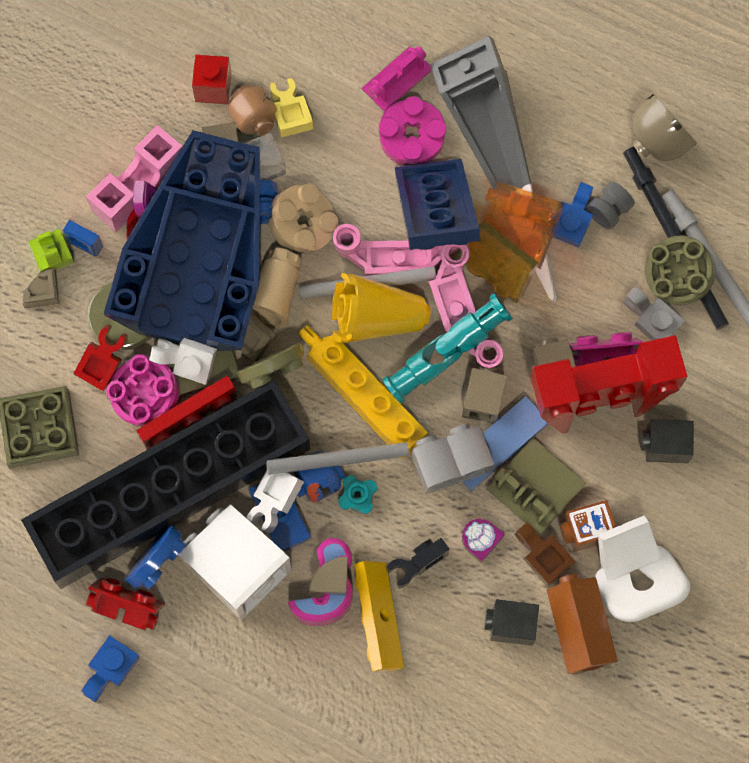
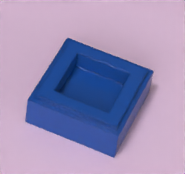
M71 220L65 225L63 231L69 244L94 257L99 255L103 244L98 234Z

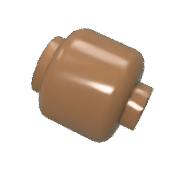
M244 85L232 93L228 105V114L244 135L252 136L257 134L262 136L274 127L277 108L262 87Z

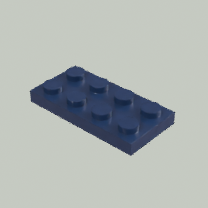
M462 159L394 167L410 250H429L436 246L466 245L470 242L480 241V228Z

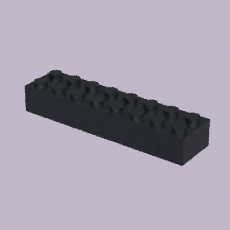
M272 380L26 516L21 521L54 582L60 589H63L159 535L166 527L179 524L261 478L267 471V460L297 457L311 450L310 439L276 381Z

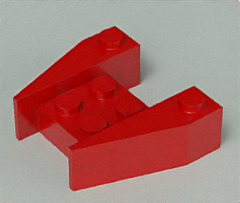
M676 335L642 342L635 354L571 367L569 359L533 366L530 376L541 418L562 434L568 432L575 414L578 417L590 415L597 411L596 408L610 405L611 409H617L631 404L635 418L640 417L669 395L678 392L688 377Z

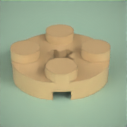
M312 183L293 185L277 194L271 203V207H273L272 218L269 219L271 232L277 242L289 251L296 250L303 252L301 254H309L323 248L331 240L333 232L339 225L338 217L334 214L330 201ZM298 211L307 216L308 226L298 223L297 219L300 217Z

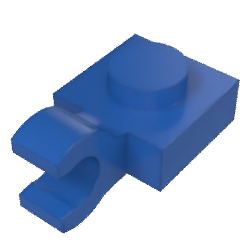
M581 182L572 204L561 202L548 231L549 236L577 248L580 247L593 217L592 213L584 211L591 197L593 186Z
M109 635L88 664L89 668L96 673L87 681L81 692L96 703L110 682L117 687L121 686L140 659V656Z

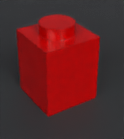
M195 54L192 79L195 102L229 104L232 75L229 57Z

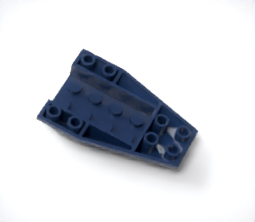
M192 130L122 248L105 306L104 316L140 335L164 339L176 344H180L184 338L216 348L217 351L242 350L259 287L260 147Z

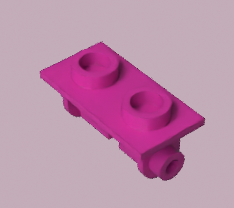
M411 46L408 47L365 84L362 90L385 112L432 71L431 66L424 60L427 56L425 51L419 46L415 49Z
M631 332L611 334L610 340L598 341L596 335L576 337V343L569 344L571 350L576 351V355H573L575 366L603 361L605 356H609V359L635 354L637 350H635L634 345H640L642 341L637 337H632Z

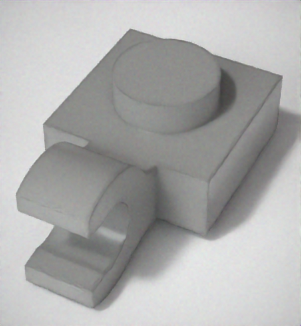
M634 287L623 301L631 311L640 317L634 326L650 340L672 336L685 321L660 298L651 304L647 296L637 287Z

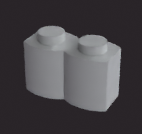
M463 424L449 431L450 436L437 439L436 435H431L416 442L417 447L413 448L411 457L425 494L477 478L493 470L495 464L480 426L470 428L469 424Z

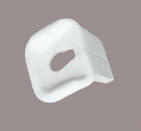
M645 516L598 534L601 569H599L595 577L602 601L613 617L624 622H637L674 607L687 598L691 587L687 575L666 548L656 544L649 521ZM636 569L640 570L654 581L653 586L645 591L636 590L632 585L629 572Z

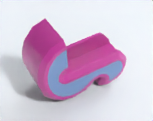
M329 538L317 548L319 568L332 559L348 557L347 569H351L352 555L349 546L344 541L337 538ZM348 577L346 595L323 594L324 597L289 601L288 606L293 617L309 626H326L341 620L350 610L353 599V590Z

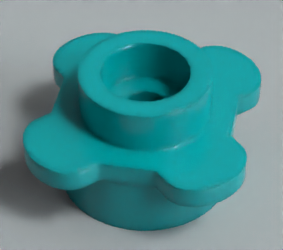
M354 476L344 478L343 496L338 500L339 506L343 510L351 509L353 511H360L362 514L370 513L373 509V504L371 503L372 496L377 491L376 483L373 480L360 481ZM360 492L361 497L356 498L354 494Z

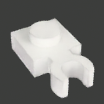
M266 471L254 494L261 502L259 506H255L250 510L247 519L252 524L257 525L260 517L265 515V522L261 529L269 533L273 532L278 523V511L280 510L288 514L304 481L287 472L269 475Z

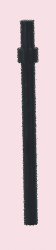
M635 147L625 150L623 155L634 174L632 179L638 190H643L667 238L682 236L654 184L657 180L651 169L645 167ZM710 289L700 300L716 330H720L729 325Z

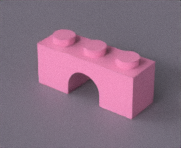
M157 125L134 148L135 157L130 166L118 177H114L109 173L86 196L91 211L117 233L125 225L130 213L134 209L133 194L135 182L146 181L158 188L183 146Z

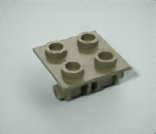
M532 437L512 461L495 475L494 481L486 490L522 521L528 522L537 534L541 535L584 487L586 482Z

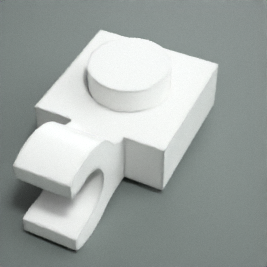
M184 338L179 346L170 341L159 339L157 347H152L149 360L158 364H175L173 374L206 385L210 380L217 349Z

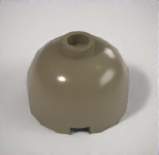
M652 94L635 111L631 129L637 139L632 144L645 158L651 154L660 161L675 160L697 144L655 95Z

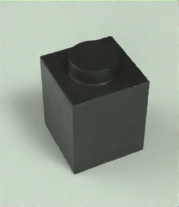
M651 419L646 430H641L640 450L646 451V462L689 463L694 456V421Z
M496 599L493 609H486L484 630L491 631L490 641L533 646L536 641L539 604Z

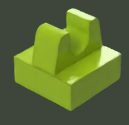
M60 228L37 235V238L28 241L40 272L50 268L57 270L74 263Z

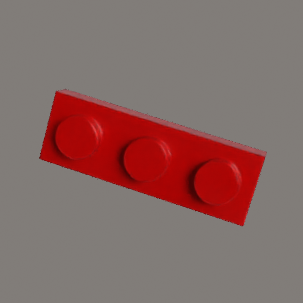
M227 375L137 429V434L146 450L166 440L183 428L186 429L202 420L203 416L213 410L216 412L233 403V398L237 396L235 386Z

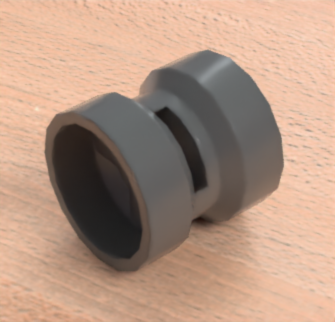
M609 182L603 188L602 195L599 198H594L587 205L586 209L587 212L593 214L592 218L603 228L611 230L619 222V216L622 213H628L635 203L626 189L615 182Z

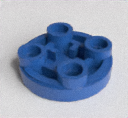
M173 525L166 527L134 562L125 577V581L133 588L142 586L143 588L150 589L163 573L159 570L161 565L167 559L173 561L186 546L180 540L182 537L181 532Z

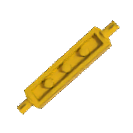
M306 325L305 329L303 327L298 335L311 347L307 355V360L387 445L406 442L410 456L413 448L417 447L416 442L425 438L428 432L342 342H336L333 334L321 339L310 325Z

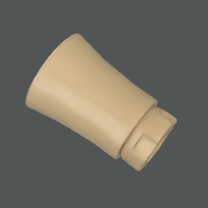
M283 248L270 250L268 258L264 261L259 274V287L252 313L263 324L272 328H283L288 324L290 305L302 264V259L299 255Z

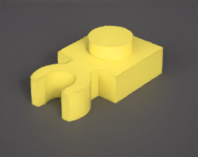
M291 78L287 79V91H279L275 83L270 84L271 98L277 108L275 122L281 138L313 130V120L304 95L296 97V85Z

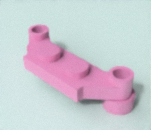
M351 224L340 225L333 233V244L338 254L365 272V276L432 266L437 268L442 263L441 250L443 246H436L429 250H410L408 240L363 241L361 240L359 230ZM350 242L351 245L345 246L343 243ZM454 247L451 250V256L457 254L460 248Z
M467 244L444 245L441 250L442 263L436 279L429 281L446 333L467 313L476 312L463 272V267L470 257V250ZM454 247H459L463 252L459 260H454L451 257V250ZM489 338L468 351L476 357L477 362L481 366L486 368L497 366L504 356L502 345L498 341ZM490 346L496 350L495 358L489 359L485 356L484 349Z

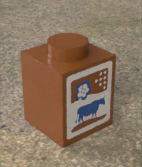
M607 500L567 511L563 517L564 523L560 524L565 544L571 543L573 552L598 546V534L616 527Z

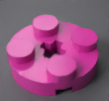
M412 96L404 101L393 104L383 114L379 123L380 145L386 156L395 163L405 166L406 163H429L443 149L446 124L441 113L433 105ZM409 126L419 128L418 134L420 137L417 139L414 136L406 138L404 136L406 128Z

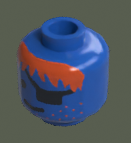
M318 450V451H316V452H314V453H312V454H310V455H313V454H321V453H325V452H324V451H321V450ZM340 465L294 471L295 477L304 481L297 496L300 498L305 495L313 503L319 502L339 491L341 479L345 478Z

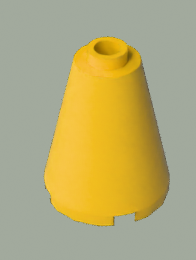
M342 273L340 276L344 279V282H337L335 285L331 320L338 321L339 330H332L336 342L350 343L419 332L430 321L431 308L429 304H426L425 298L352 273Z

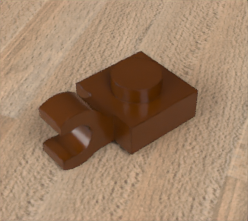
M528 522L514 534L521 544L531 551L524 560L546 586L551 584L576 562L553 535H550L543 541Z

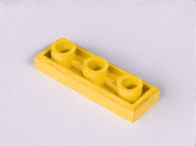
M372 561L354 564L356 573L355 587L359 592L362 609L361 622L365 627L368 645L367 658L371 663L372 671H397L404 669L389 575L386 570L387 564L386 562Z

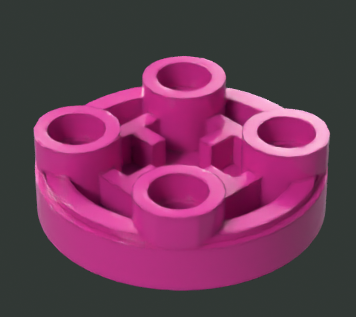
M141 354L133 356L119 367L106 390L107 397L110 399L116 414L124 421L139 427L144 426L177 405L180 391L177 376L173 374L170 366L152 362L149 360L150 356Z

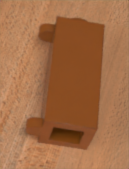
M580 573L559 578L560 584L547 589V594L567 673L577 675L618 662L596 577L581 579Z

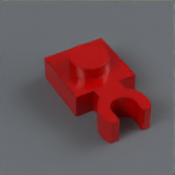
M109 324L99 332L98 341L100 345L93 342L88 344L73 375L102 391L107 389L122 361L120 357L114 355V352L121 349L128 340V335L124 333L120 336L118 342H112L108 337V333L112 328Z

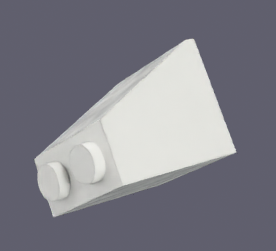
M230 504L225 510L219 508L213 512L206 521L208 526L199 535L193 533L185 539L184 543L186 546L179 554V557L241 621L292 571L290 558Z

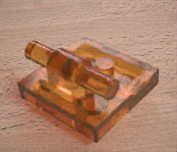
M498 182L496 189L489 188L487 191L486 201L491 203L480 230V241H476L475 247L541 269L564 204L560 201Z

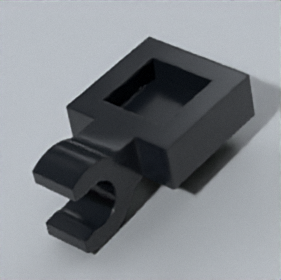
M442 538L434 543L431 539H428L413 550L415 556L411 560H392L387 565L386 570L388 573L396 568H401L405 571V577L397 582L398 588H403L415 576L421 575L449 555L450 549Z

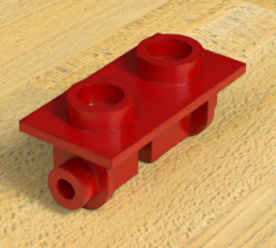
M107 577L98 579L89 586L88 590L94 591L96 594L91 592L86 602V606L91 607L92 612L114 620L117 619L120 608L125 609L122 623L144 631L148 628L151 630L155 629L159 617L153 615V613L157 614L165 606V602L157 600L155 594L146 590H136L135 592L123 587L122 582Z

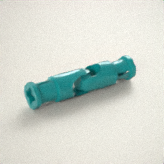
M492 294L490 301L475 313H467L447 333L440 335L407 359V365L391 377L385 376L383 378L384 384L396 400L402 404L406 401L405 396L421 384L427 385L456 362L462 353L477 347L489 337L490 331L505 320L511 321L513 317L499 298ZM436 349L439 354L443 355L445 360L432 365L431 356Z

